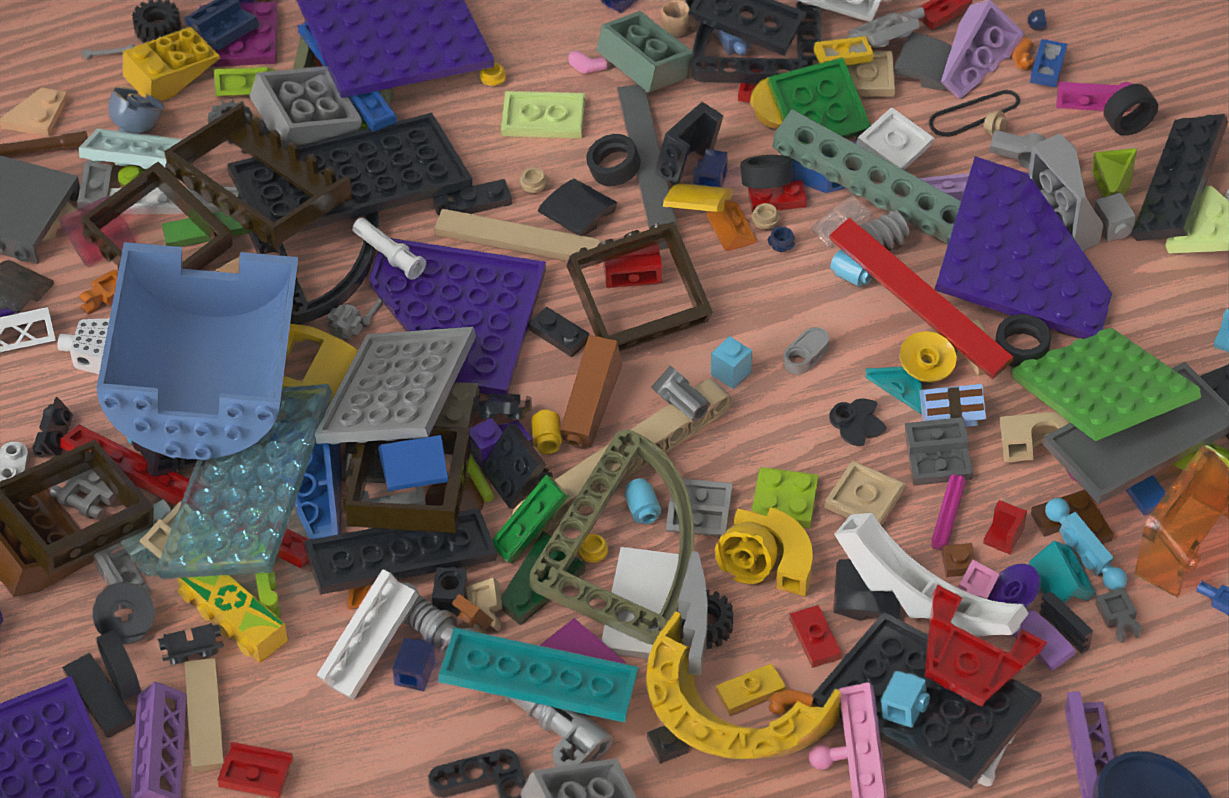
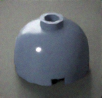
M115 87L109 98L108 112L112 122L119 127V131L144 133L157 125L162 114L163 104L148 94L145 98L137 95L138 90L127 87Z

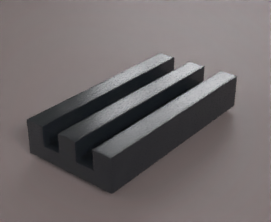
M1049 591L1043 595V602L1040 606L1042 609L1039 614L1081 654L1090 649L1093 630L1053 592Z

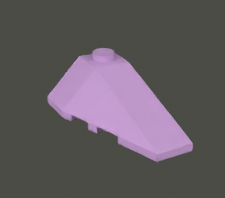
M991 0L971 4L958 26L941 83L958 99L962 98L980 83L986 74L995 70L1001 61L1011 56L1013 50L1022 39L1024 32Z

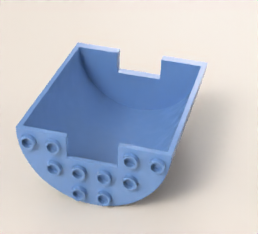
M124 242L97 382V396L100 406L114 427L124 436L142 447L171 458L207 460L223 457L242 451L263 438L276 421L280 408L298 257L240 252L239 273L182 269V247Z

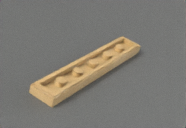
M446 209L441 210L434 227V235L564 261H568L569 256L572 253L579 252L580 248L586 247L588 250L598 247L597 245L601 242L600 239Z

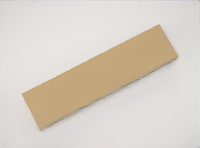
M216 659L184 662L192 771L197 773L219 770L224 763Z

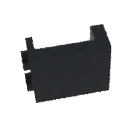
M700 102L665 133L655 173L673 185L679 184L688 155L695 151L708 159L713 154L724 115L704 102Z

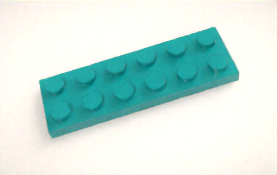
M454 628L439 671L438 682L625 723L638 674V667Z

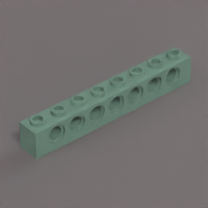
M791 109L775 132L772 145L774 149L780 154L800 162L805 168L813 169L824 175L829 181L844 186L851 193L866 198L878 208L886 209L889 212L897 210L906 222L917 226L924 233L933 235L948 245L961 201Z

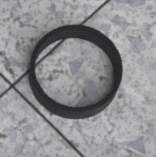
M112 630L96 637L101 658L120 698L124 701L140 694L141 687L136 672L116 631Z

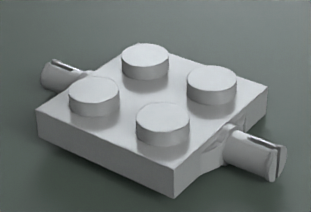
M918 7L909 12H892L849 30V37L846 38L866 36L869 45H872L874 48L883 47L889 44L888 40L895 37H907L912 34V30L919 28L918 19L925 16L922 7Z

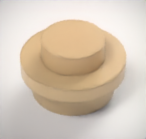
M997 110L987 114L984 121V130L991 137L995 130L1005 132L1008 121L1005 118L1004 112Z
M531 167L526 169L521 175L520 186L526 192L537 193L547 186V177L541 169Z
M763 203L758 205L753 211L752 222L758 228L771 229L779 223V213L773 205Z

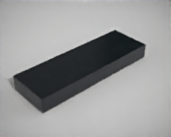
M90 652L62 667L66 677L72 676L83 703L107 738L135 723L133 715Z

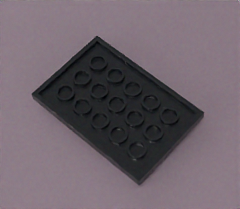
M883 612L812 694L813 703L823 708L835 689L839 690L840 688L871 683L874 687L880 740L972 789L1042 702V694L1011 679L982 707L925 677L928 634ZM895 671L914 674L926 681V693L930 696L929 703L925 712L919 713L912 728L882 718L881 699ZM840 700V714H839V717L843 719L842 707H841V700Z

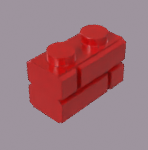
M659 244L603 262L606 288L662 283V263Z

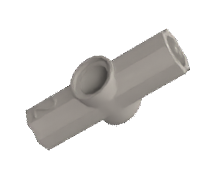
M995 130L989 152L1017 159L1021 166L1029 169L1032 145L1046 138L1038 133H1029L1023 137Z

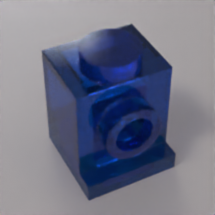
M706 149L704 158L699 159L697 167L694 168V185L723 187L728 172V152Z

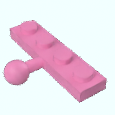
M871 683L840 688L846 746L830 748L825 744H818L810 750L809 761L814 768L824 770L829 768L833 761L848 758L853 798H888L874 687Z

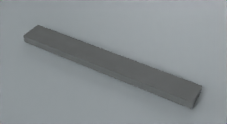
M639 84L618 87V97L627 136L635 143L641 159V165L636 176L648 228L650 229L652 225L658 222L660 225L675 221L677 226L674 209L672 207H663L664 199L669 192L667 180L655 173L660 150L646 91ZM666 241L659 243V250L668 248Z

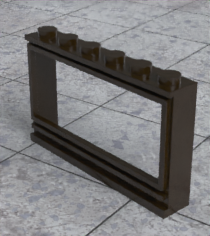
M238 104L165 150V168L174 177L183 182L188 189L194 190L203 196L208 203L217 206L226 216H231L243 228L255 233L261 241L267 242L277 249L280 247L279 244L334 209L335 206L340 205L341 202L351 200L350 178L344 176L336 182V174L331 167L326 168L324 175L318 172L317 160L314 155H308L305 158L306 163L300 160L299 148L295 142L287 145V151L282 147L281 137L276 129L269 132L270 138L264 135L262 121L255 117L251 120L252 126L246 123L244 106ZM229 140L312 198L276 222H272L190 163Z

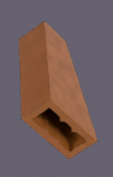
M592 335L588 337L560 427L563 440L571 446L582 447L586 445L591 447L623 365L618 343L615 340Z

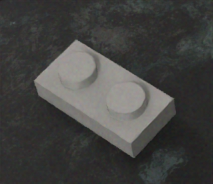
M85 161L77 208L91 211L107 199L112 166Z

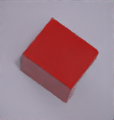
M999 500L994 508L993 522L984 537L983 543L1010 555L1025 528L1027 511Z

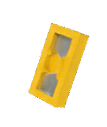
M866 36L815 42L814 52L819 63L843 57L846 65L872 62L874 56Z

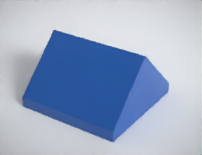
M441 435L378 446L388 491L448 482Z

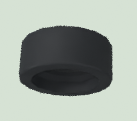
M1131 84L1114 93L1106 103L1103 114L1115 133L1121 136H1129L1143 130L1154 120L1158 113L1159 105L1146 86ZM1139 104L1132 112L1123 116L1129 108Z
M610 134L601 137L589 147L586 155L587 165L596 182L604 186H617L626 183L638 173L641 165L640 155L635 143L624 134ZM617 152L628 154L626 159L617 166L610 168L599 166L602 160L610 154Z
M777 154L760 155L747 158L740 163L741 182L745 187H779L791 183L794 178L792 158L789 156Z
M1015 314L1005 318L999 324L995 341L1013 356V362L1008 366L1017 367L1025 360H1037L1046 355L1050 349L1051 334L1048 326L1039 318L1028 314ZM1023 333L1031 335L1040 344L1032 349H1019L1010 345L1006 338L1014 334Z

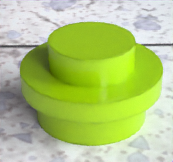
M136 165L122 168L118 173L119 183L124 187L143 173V168Z

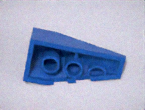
M318 425L271 435L274 465L286 485L285 488L297 509L296 512L310 540L341 534L342 460L340 443L317 444L314 433Z

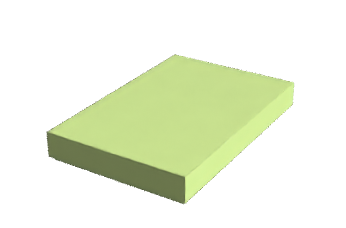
M505 91L501 136L582 138L585 93Z

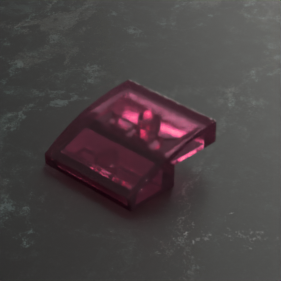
M110 195L59 218L63 230L85 266L104 257L94 243L89 244L81 233L83 231L81 218L109 198ZM120 215L100 229L120 250L123 249L124 242L136 243L124 217L121 218Z

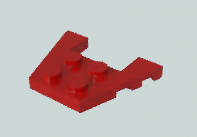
M937 584L932 593L925 677L982 707L1044 649L1047 642L1021 629L1009 653L995 647L951 623L963 597Z

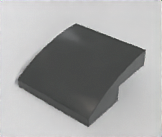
M912 33L908 36L894 66L895 75L920 79L921 87L947 91V88L941 83V79L952 45L930 36Z
M963 417L905 423L907 451L913 485L949 482V478L953 474L962 475L966 480L972 479L973 470L968 452L969 441Z

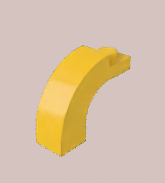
M770 507L767 516L755 511H746L738 508L734 516V525L743 522L758 523L765 527L776 541L777 552L782 559L777 570L776 589L805 597L812 577L813 550L810 539L803 527L788 514Z

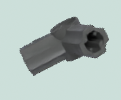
M670 365L651 388L670 405L674 404L693 422L701 419L708 412L709 401L689 385L690 382Z

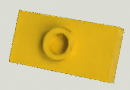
M772 663L716 685V693L729 716L770 699L774 693L786 690L785 684Z

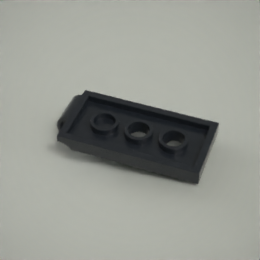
M685 0L690 8L688 14L693 16L698 22L783 56L787 53L806 15V12L776 0ZM749 12L753 17L746 18L741 13ZM774 22L778 26L768 27L765 23Z

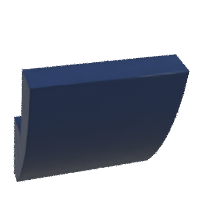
M213 0L184 17L185 23L192 27L216 50H220L259 26L257 16L243 10L239 0Z

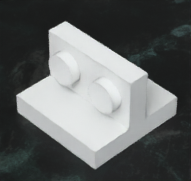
M891 107L858 137L856 144L905 170L933 144L934 137Z

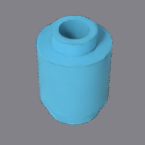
M839 250L834 255L830 269L835 272L836 276L858 287L871 281L872 276L842 250Z
M641 478L629 482L625 487L624 497L633 520L642 524L654 522L661 513V507L653 486L647 480Z

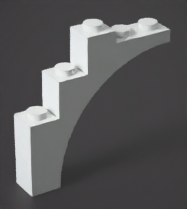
M873 513L850 515L834 534L869 590H892L910 618H930L932 593L937 584L963 597L951 623L980 638V635H1011L1019 630L1020 624L1029 614L1023 604H1009L984 599L956 588L932 574L901 549L880 525Z

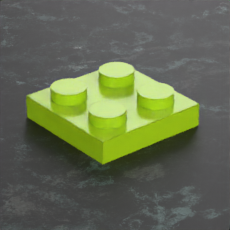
M759 467L752 511L767 516L770 507L794 518L803 528L810 529L819 474Z

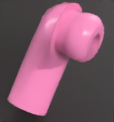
M572 51L568 56L569 64L582 74L607 69L605 57L591 59L580 51Z

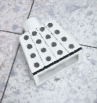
M110 318L82 319L78 323L75 335H59L58 350L70 352L73 366L76 369L99 374Z

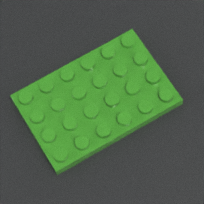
M1113 328L1100 330L1096 335L1086 339L1075 340L1071 345L1064 348L1050 350L1040 359L1025 360L1021 365L1011 369L1012 377L1016 382L1094 441L1201 398L1200 387Z

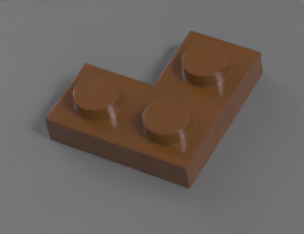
M1085 489L1060 497L1069 504V515L1076 512L1102 544L1112 541L1113 532ZM1048 502L1034 506L1031 509V516L1044 537L1060 532L1059 530L1062 526L1060 522H1054L1047 517L1045 508Z

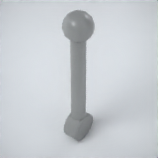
M130 44L123 48L99 51L85 49L82 51V57L84 60H90L93 56L123 53L124 50L135 47V45Z
M380 298L367 315L362 316L360 323L363 327L370 325L371 317L383 303Z

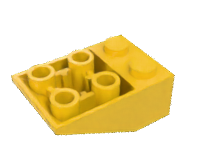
M192 27L124 50L123 76L144 98L148 94L161 102L178 94L219 60V55Z

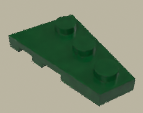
M542 531L501 596V610L519 625H522L551 601L537 594L530 587L531 569L551 539V536L545 531ZM554 551L549 557L554 561H562L566 558V555L562 551ZM575 557L566 572L580 577L586 572V567L582 561ZM547 568V572L542 579L538 578L539 582H543L545 579L549 580V568Z

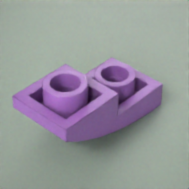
M1031 609L1020 624L1019 630L1011 635L1017 638L1019 632L1023 629L1046 641V646L1035 659L1054 671L1075 655L1076 651L1059 631Z

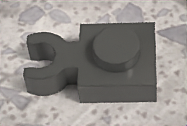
M1125 588L1096 596L1095 604L1106 626L1116 625V638L1119 642H1125V630L1133 632L1136 639L1140 637L1141 626L1134 620L1136 619L1137 611Z

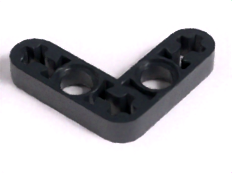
M499 749L434 767L428 775L431 793L440 798L492 785L496 786L499 798H522L521 795L509 797L504 791L510 786H518L523 790L526 784L519 758L510 749ZM506 761L509 768L503 769L500 762ZM489 764L491 765V774H488L487 765ZM470 768H479L483 772L476 779L468 778L465 775L466 771ZM455 773H460L461 782H457V776H455ZM444 777L447 784L441 785L439 778Z

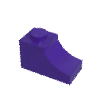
M490 418L470 428L471 454L480 468L508 424L517 425L533 446V438L519 420L507 424H496Z

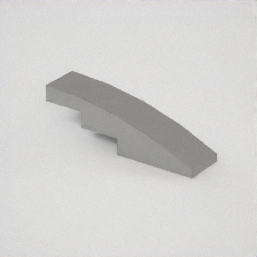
M692 551L678 600V612L681 613V619H686L683 628L684 645L691 647L689 653V674L701 676L707 643L708 603L705 576L699 553Z

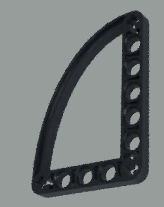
M796 0V9L806 12L805 19L814 20L813 22L803 21L796 34L797 59L705 57L714 28L700 23L692 50V78L698 82L759 84V82L771 76L782 74L777 72V70L783 69L790 72L819 64L814 52L815 42H821L820 7L802 4L803 2ZM803 36H813L815 38L805 39ZM813 53L815 56H805L803 54ZM726 68H732V69H735L736 71H734V72H726V71H724V69H726ZM760 69L762 70V72L755 73L751 72L750 70Z
M378 212L366 214V220L379 229ZM247 229L257 254L275 252L279 256H288L283 243L279 244L280 247L276 249L269 243L261 241L255 233ZM364 240L357 260L344 279L333 289L312 301L306 302L296 277L292 304L295 305L296 312L292 309L290 324L299 325L316 320L329 314L332 308L337 309L339 305L344 304L362 285L371 269L377 249Z

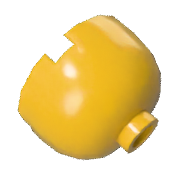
M753 522L733 525L722 534L715 547V559L720 569L724 573L728 571L730 574L735 575L736 577L733 580L748 585L760 583L772 571L778 557L777 544L773 535L765 527Z

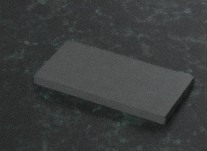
M1186 362L1172 369L1200 387V399L1097 441H1094L1072 423L1044 436L1043 445L1098 504L1229 433V405Z

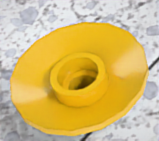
M915 332L908 336L902 343L899 354L902 367L910 376L919 381L929 383L942 381L950 376L956 366L957 356L954 347L945 337L934 332ZM922 360H928L930 363H925Z

